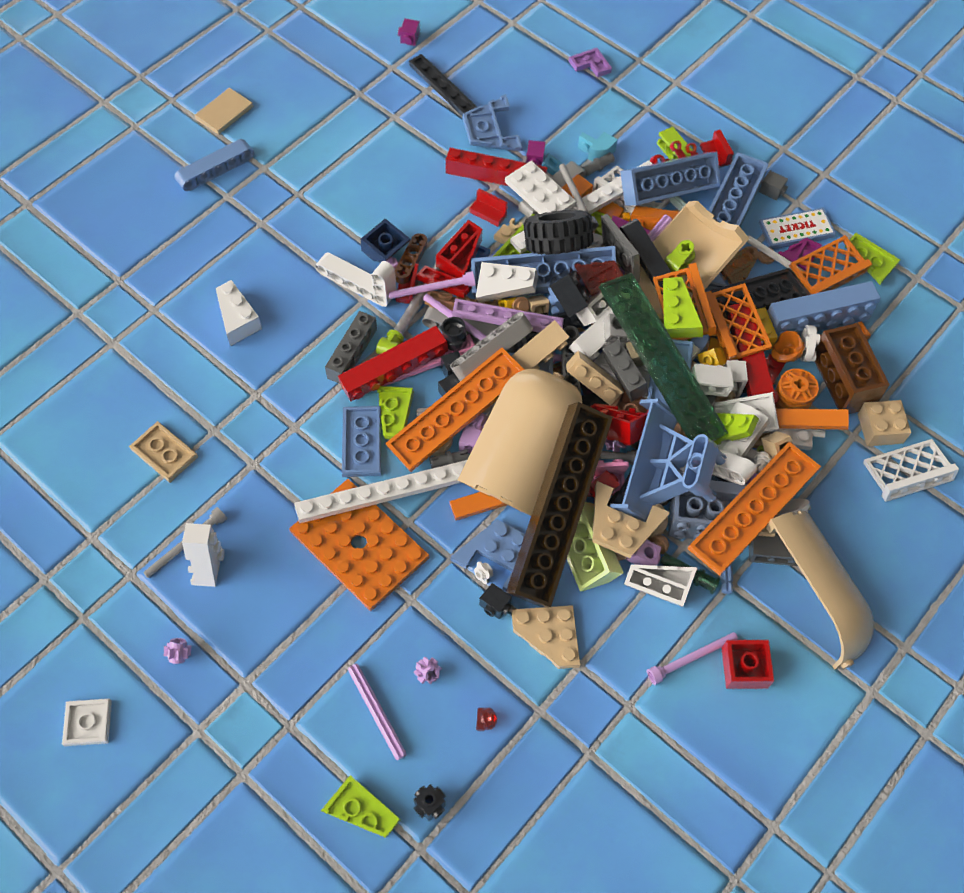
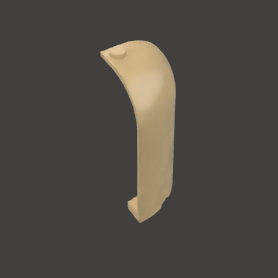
M689 201L657 236L653 244L663 260H665L681 241H691L694 244L696 255L690 264L696 262L705 290L750 238L739 225L729 224L725 221L719 223L713 219L714 215L707 211L699 201ZM640 265L641 282L634 284L625 273L618 284L617 291L626 300V303L647 315L664 319L656 289L642 266ZM687 275L679 276L683 278L684 283L687 281Z
M525 369L512 376L502 389L458 481L484 494L491 495L520 512L531 516L568 405L576 402L582 403V397L578 388L564 380V376L557 372L551 374L539 369Z
M799 510L797 515L789 512L772 518L766 529L770 534L778 533L836 627L841 643V656L833 665V668L842 667L846 669L852 666L854 660L860 657L867 649L873 636L874 621L869 605L809 513Z

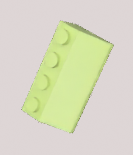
M588 502L584 504L567 556L568 564L580 591L607 584L623 574L615 552L592 542L594 504Z

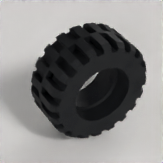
M561 210L545 212L526 218L523 224L526 249L534 254L570 253L586 249L594 241L592 216L587 211Z

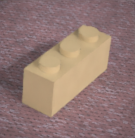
M554 320L511 357L524 370L539 369L538 365L542 361L548 362L554 356L552 353L555 350L561 351L568 345L567 340L569 336Z
M579 350L566 363L568 373L609 405H612L623 393L622 386L617 380Z

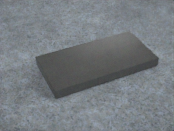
M608 214L602 215L603 245L605 247L615 246L617 263L634 284L641 282L638 251Z

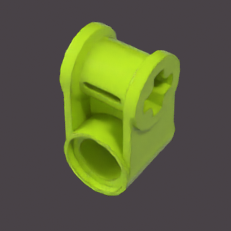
M689 240L681 241L672 253L665 258L664 261L671 272L687 268L695 259L694 244Z

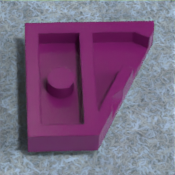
M804 238L799 243L789 246L788 250L780 251L778 254L790 262H794L821 248L822 245L811 239ZM801 264L797 265L798 267L806 271L807 266Z

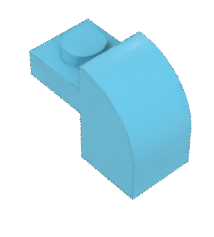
M605 132L597 140L582 133L579 136L578 148L588 153V160L593 161L595 158H600L609 152L613 154L616 151L618 139Z

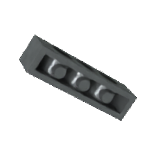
M362 311L358 312L325 366L327 379L340 384L338 375L355 367L377 331L376 317Z

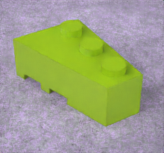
M663 278L665 338L703 337V326L683 278Z

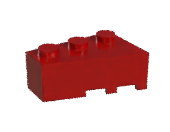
M468 220L436 254V267L456 278L466 275V272H469L471 269V258L476 257L482 242L483 229Z
M593 404L589 406L613 417L606 437L608 440L619 441L624 445H633L641 439L649 410L646 413L636 412V408H629V411L618 410V406Z

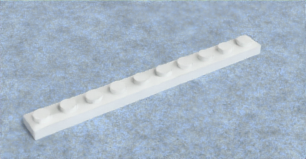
M647 161L638 167L650 165L652 163L650 161ZM621 176L582 198L590 214L624 196ZM576 204V206L573 207V208L570 209V210H577V211H578L579 208H578V206H577V204ZM524 231L510 238V243L520 254L527 251Z
M467 460L296 502L294 506L299 524L462 483L458 481V478Z

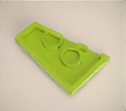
M380 386L377 389L379 406H381L383 436L385 439L390 440L407 426L414 395L413 388Z
M349 775L321 810L326 814L385 838L389 836L401 820L351 775Z

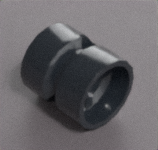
M459 317L445 319L441 329L447 341L448 349L451 351L463 349L468 342L465 322Z

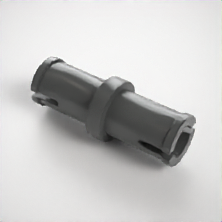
M611 152L600 158H595L593 162L582 167L586 170L585 176L587 177L597 170H603V167L615 162V158Z
M465 449L452 453L447 451L446 454L430 456L431 468L468 460V450Z

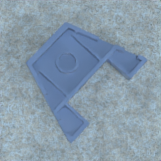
M506 94L502 95L500 99L489 101V104L483 107H476L463 114L462 118L470 145L513 151L522 150L519 135L501 136L495 112L509 110L510 105Z
M497 519L455 552L450 560L466 569L475 554L478 553L511 571V574L503 585V590L506 591L525 534Z

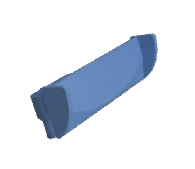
M659 399L640 400L639 404L649 410L623 503L610 504V507L646 522L653 505L655 506L688 491L696 496H702L708 502H713L716 499L714 495H717V492L711 489L709 485L715 463L717 465L724 464L726 462L725 459H727L726 455L719 451L718 445L704 434L696 436L692 441L675 432L674 428L678 423L679 416ZM686 466L685 472L683 473L680 470V468Z

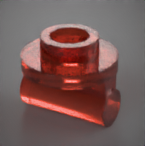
M477 708L476 730L485 731L493 729L497 722V715L493 709Z

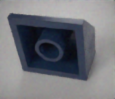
M386 218L360 239L361 251L373 261L380 262L387 261L410 242V238Z

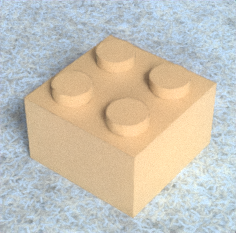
M901 400L867 402L863 404L858 412L867 447L904 444L911 434Z

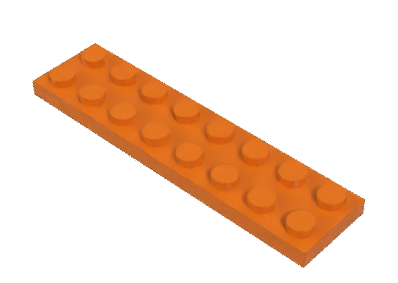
M500 348L386 442L387 447L412 472L495 403L508 380L524 369L503 348Z
M788 442L689 545L688 550L720 576L762 532L769 521L775 518L819 471L821 466L791 442Z

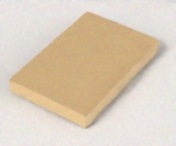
M229 87L196 113L195 118L219 135L253 107V103Z
M158 421L129 446L136 455L169 483L198 458L197 453Z

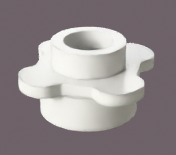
M477 562V568L474 569L475 575L478 580H482L484 584H487L488 579L493 576V570L488 563Z

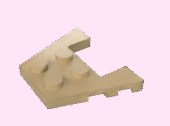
M597 481L594 490L592 542L631 558L668 517L670 512L653 505L646 522L607 506L614 488Z

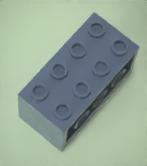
M711 480L709 487L717 492V495H714L716 499L713 502H708L702 496H696L690 491L671 498L669 502L668 536L675 539L689 538L695 540L748 484L739 485L731 482Z

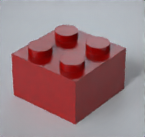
M726 640L722 647L726 689H768L774 682L769 640Z

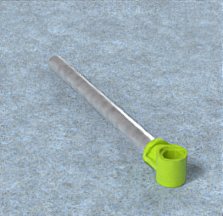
M435 263L433 269L443 272L442 270L436 267ZM427 292L418 293L414 296L394 330H389L387 337H381L376 347L377 354H381L403 343V334L425 301L423 297Z

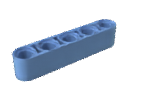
M239 139L178 170L174 178L184 191H191L251 160L254 156V150L244 139Z

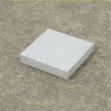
M112 700L66 701L62 745L107 744L109 742Z

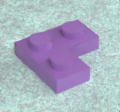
M598 48L569 57V63L576 72L590 67L598 78L612 71V67Z

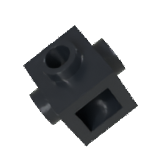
M431 784L427 787L422 786L414 794L416 796L413 799L414 810L421 818L425 816L428 821L433 817L437 819L445 811L444 807L446 804L444 798L446 796L438 786L436 788ZM431 796L434 801L431 804H427L425 800Z

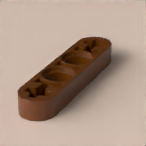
M418 233L412 236L395 269L397 283L406 284L410 281L415 263L419 264L427 248L426 235ZM404 263H412V265L408 266L404 265Z

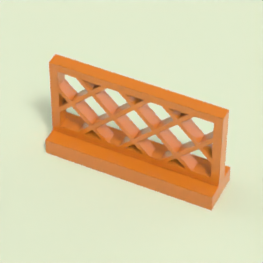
M844 235L790 263L789 267L809 293L816 294L834 290L865 274L872 266V263L869 259L864 260L847 236ZM843 242L847 250L838 248L839 243ZM825 251H833V257L824 255ZM837 253L846 255L845 261L837 259ZM849 256L855 257L858 262L856 264L848 262ZM811 258H819L820 264L812 263ZM823 260L832 262V267L823 266ZM835 263L844 265V270L835 269ZM801 264L807 266L806 272L799 270L797 265ZM810 267L819 269L818 275L809 273ZM822 270L831 272L830 277L821 276ZM808 277L817 279L816 284L811 286L808 282Z
M696 262L689 264V268L653 277L664 315L663 295L661 294L663 288L659 286L658 282L663 281V278L687 275L685 285L687 290L692 293L691 300L695 301L693 304L697 308V314L703 326V335H716V325ZM671 338V339H674V340H683V341H684V340L691 339V338Z
M745 283L713 293L711 291L705 292L716 325V337L720 346L723 347L727 360H736L772 348ZM742 290L745 295L743 300L734 297V292ZM723 296L728 298V300L723 305L717 302L716 297ZM730 300L740 304L738 310L728 307ZM742 305L751 309L749 316L739 312ZM725 310L735 314L732 321L724 318ZM737 316L747 319L744 326L734 322ZM749 321L757 324L758 329L756 332L746 328ZM732 326L742 330L739 337L730 333L729 330ZM743 332L754 335L751 342L741 339ZM758 337L764 340L765 345L757 346L753 342ZM738 342L747 345V350L739 353L736 347Z

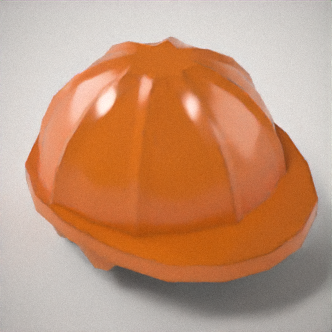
M785 331L780 334L777 342L774 344L771 356L778 362H794L802 356L805 343L797 332Z

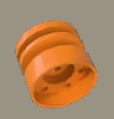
M790 369L783 373L774 390L778 392L779 402H777L775 408L810 409L819 391L818 381L815 376L803 369Z

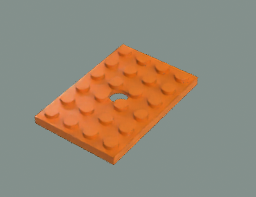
M347 479L330 494L356 488L357 486ZM376 504L300 524L298 520L289 528V531L370 612L429 559V554ZM354 537H364L367 540L365 547L362 549L353 548L351 541Z

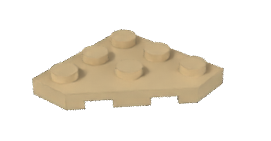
M573 605L551 608L513 609L511 611L513 632L526 640L538 653L548 658L558 669L580 667Z

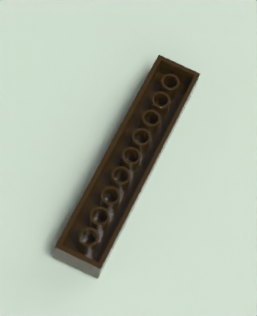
M580 402L568 405L506 590L507 594L540 607L551 608L613 417Z

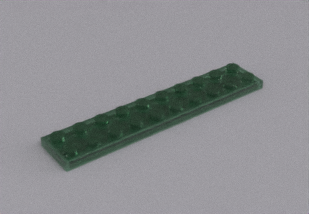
M629 273L602 283L599 286L601 293L686 437L693 441L696 436L704 434L714 442L727 435L726 428L634 275Z

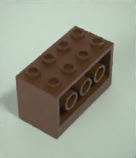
M855 323L823 331L820 343L815 347V363L837 409H848L849 414L859 412L864 403L879 402L890 384L859 324Z

